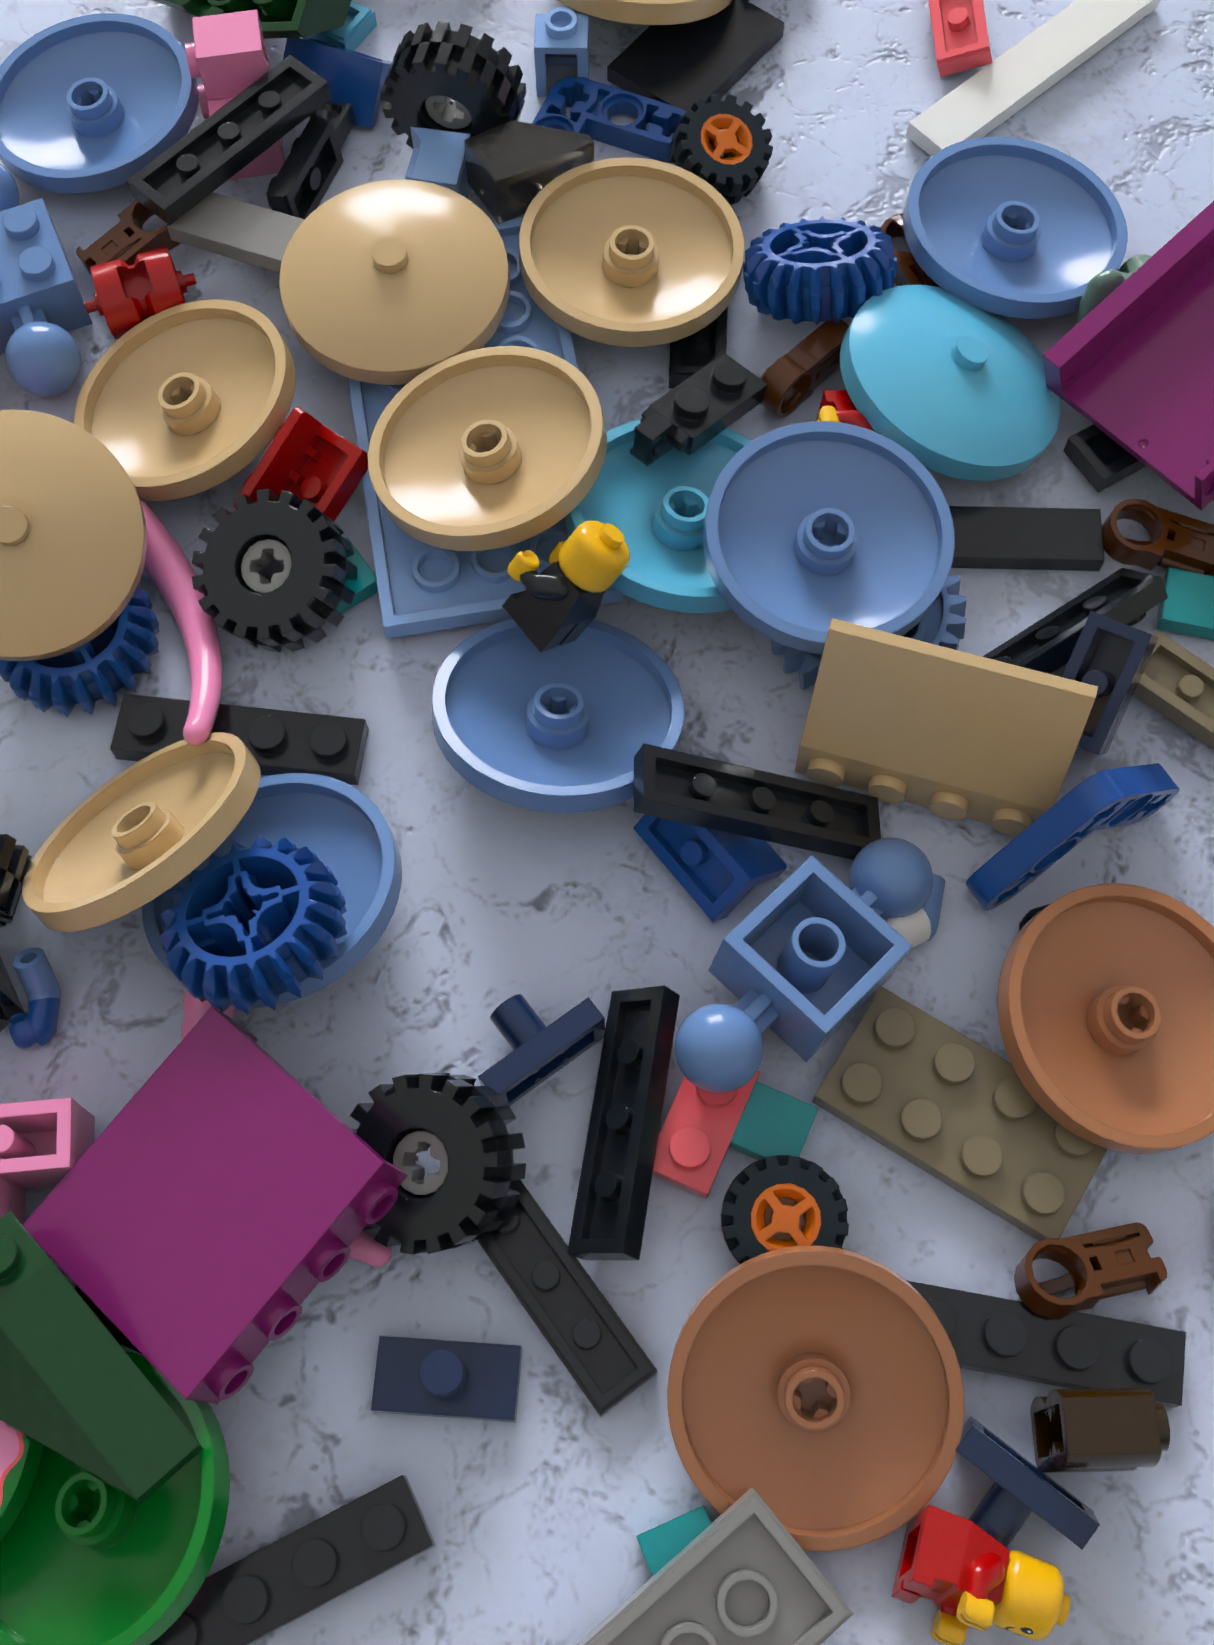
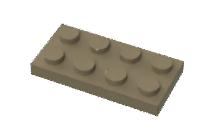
M882 986L812 1101L1038 1241L1045 1238L1061 1237L1108 1150L1076 1136L1049 1116L1029 1094L1009 1061Z

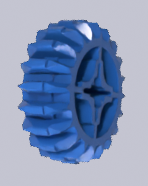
M822 216L819 220L811 221L802 218L799 223H782L779 229H768L762 233V236L751 241L750 248L745 250V263H743V278L749 304L756 306L757 311L761 314H771L772 318L777 321L792 319L794 324L810 321L818 325L821 321L831 320L838 323L841 318H854L860 307L872 296H880L883 290L894 287V277H897V258L894 257V245L891 243V236L882 232L878 226H866V223L862 220L849 222L844 217L828 220Z
M137 586L133 597L119 617L104 632L83 646L65 654L43 660H0V676L5 682L10 683V687L16 696L24 701L30 699L33 705L43 712H46L54 705L58 713L68 718L76 704H79L84 712L93 715L95 702L101 699L116 707L117 695L115 692L122 687L136 692L137 682L133 675L151 674L152 664L148 656L159 653V642L155 636L159 632V621L151 609L153 605L147 593Z
M259 835L249 849L233 840L229 854L219 857L212 853L209 856L208 866L201 871L193 870L188 874V882L190 884L187 887L171 889L174 907L160 913L166 931L159 938L162 942V949L167 954L168 967L179 982L183 981V985L188 992L201 1002L208 1000L211 1006L218 1008L221 1012L234 1005L237 1010H241L247 1015L250 1014L258 1000H261L265 1006L276 1010L280 994L288 991L301 998L300 983L307 977L323 980L321 960L339 958L338 944L335 940L347 934L345 928L346 921L342 916L347 911L345 907L346 902L340 889L336 886L338 881L328 866L325 867L323 862H320L317 855L311 852L307 846L297 849L296 845L292 844L286 837L272 845L270 841Z

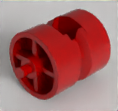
M165 246L137 254L133 265H128L122 259H117L91 266L90 271L96 293L93 294L95 300L84 302L87 313L99 311L100 316H105L114 340H116L147 318L163 310L186 303L184 294L188 293L187 287L195 285L197 282L194 273L183 276L181 270L176 271L169 249Z

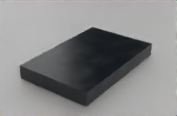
M732 0L722 11L705 19L675 25H650L607 66V81L622 90L687 111L700 98L706 103L709 95L719 94L721 99L783 37L784 22L747 0Z

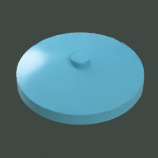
M902 285L883 290L882 295L872 296L860 307L844 334L840 348V369L845 388L857 411L867 419L874 432L901 445L931 471L968 481L987 482L1010 478L1028 469L1044 452L1057 432L1061 414L1060 397L1046 386L1043 356L1019 328L1004 316L976 308L946 292L941 287Z
M640 420L625 423L607 431V451L600 474L585 498L574 510L565 516L568 535L570 536L580 524L588 520L612 524L622 532L624 541L630 551V561L627 568L611 587L630 598L657 608L684 613H714L732 610L719 593L708 570L704 554L703 527L709 497L718 476L729 460L753 440L726 428L691 455L684 451L680 452L673 447L649 466H646L630 454L636 434L634 433V428L641 423Z

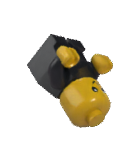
M592 520L583 522L565 542L561 541L557 544L549 556L548 561L551 565L540 574L536 571L540 565L539 559L531 550L518 552L509 563L507 572L513 579L521 582L526 587V590L511 594L502 607L540 652L575 641L596 617L606 589L627 568L630 561V551L624 541V535L616 526Z

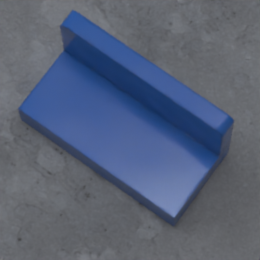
M310 37L286 39L283 60L292 55L325 79L329 84L331 100L329 101L352 104L356 118L355 125L373 128L376 124L381 91L392 62Z
M645 814L633 827L712 922L726 918L756 884L779 877L787 868L786 863L764 840Z

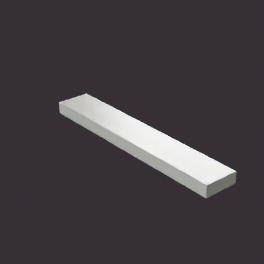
M1161 0L1074 1L993 60L991 64L985 66L911 120L908 124L906 137L927 154L933 156L938 151L952 144L986 136L1158 8Z

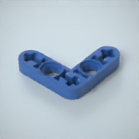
M571 76L557 81L509 162L507 177L511 199L516 204L528 208L539 191L553 179L571 168L587 138L669 163L670 144L674 134L672 137L669 136L671 133H675L686 110L584 77ZM566 107H572L570 118L566 117ZM624 113L635 117L636 120L629 125L621 126L612 123L609 119L616 114ZM553 135L560 136L567 141L564 145L557 148H548L540 143L545 137ZM537 165L540 166L541 178L534 177L537 172Z
M1159 763L1100 771L1078 784L976 870L966 881V886L984 911L994 909L1021 892L1093 831L1142 821L1171 801L1178 794L1180 788Z

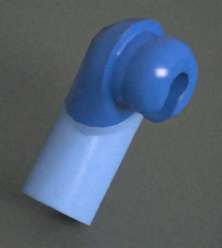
M33 947L21 951L12 960V965L28 997L29 1012L14 1014L9 1020V1031L12 1040L17 1047L22 1049L29 1048L36 1043H39L42 1047L56 1035L62 994L44 950Z

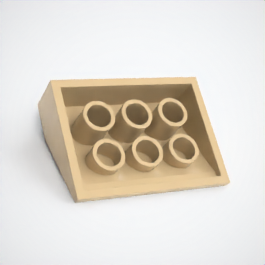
M832 618L794 772L805 774L811 781L830 787L846 785L865 790L870 796L878 797V800L882 802L901 803L905 801L928 807L932 813L945 819L962 820L969 818L991 824L996 831L1008 836L1017 837L1056 803L1095 702L1098 686Z

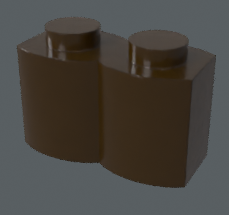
M1148 1388L1051 1390L1048 1396H1036L1031 1404L1030 1416L1035 1462L1042 1473L1134 1471L1137 1467L1156 1466L1161 1458L1162 1451H1167L1169 1448L1170 1427L1166 1409L1162 1403H1155V1397Z

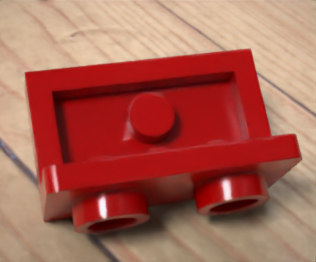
M295 407L285 423L277 430L274 440L253 473L245 480L238 496L245 493L258 502L257 490L270 489L279 497L281 490L294 493L302 500L306 499L335 522L368 470V453L320 423L304 410Z

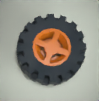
M719 94L709 95L706 103L702 98L695 101L691 109L688 108L683 115L670 144L669 163H675V166L702 178L713 186L725 199H731V204L739 202L743 195L747 197L752 192L765 172L773 151V146L769 145L772 134L770 129H762L766 120L761 113L755 116L750 113L753 105L745 101L740 106L736 104L737 97L728 94L725 100L721 101Z
M774 1155L751 1163L733 1179L723 1200L721 1227L729 1251L736 1261L741 1264L758 1255L781 1248L827 1246L843 1249L842 1245L845 1236L848 1235L849 1228L847 1223L848 1207L846 1199L843 1198L839 1190V1185L822 1167L801 1157Z

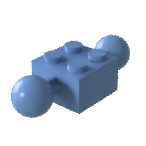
M0 164V355L5 354L7 370L19 387L34 395L54 396L69 389L78 378L81 369L79 347L68 332L93 323L89 313H87L82 294L43 198L19 205L20 198L17 184L9 171Z
M882 838L869 843L861 849L853 860L849 872L850 889L816 858L810 856L723 939L708 971L739 1000L733 1006L710 1004L700 1007L688 1015L679 1027L675 1039V1056L681 1072L693 1085L705 1091L725 1093L736 1090L748 1083L760 1067L763 1057V1040L761 1035L768 1028L807 1062L892 976L913 945L885 920L906 917L918 912L926 904L933 887V872L930 862L916 845L899 838Z

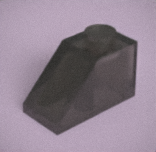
M515 120L464 140L467 182L498 224L525 214L538 192L559 175L594 161V141L589 135Z

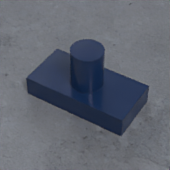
M522 994L512 996L493 1011L490 1019L514 1051L478 1076L480 1085L490 1086L499 1094L493 1102L495 1107L511 1106L602 1040L605 1034V1018L588 997L546 1027Z
M379 1336L371 1411L375 1413L516 1423L522 1347L518 1345Z
M972 1416L969 1417L963 1426L960 1443L955 1451L995 1482L968 1520L975 1523L1007 1548L1033 1511L1083 1550L1100 1526L1093 1510L1048 1475L1042 1473L1034 1464Z

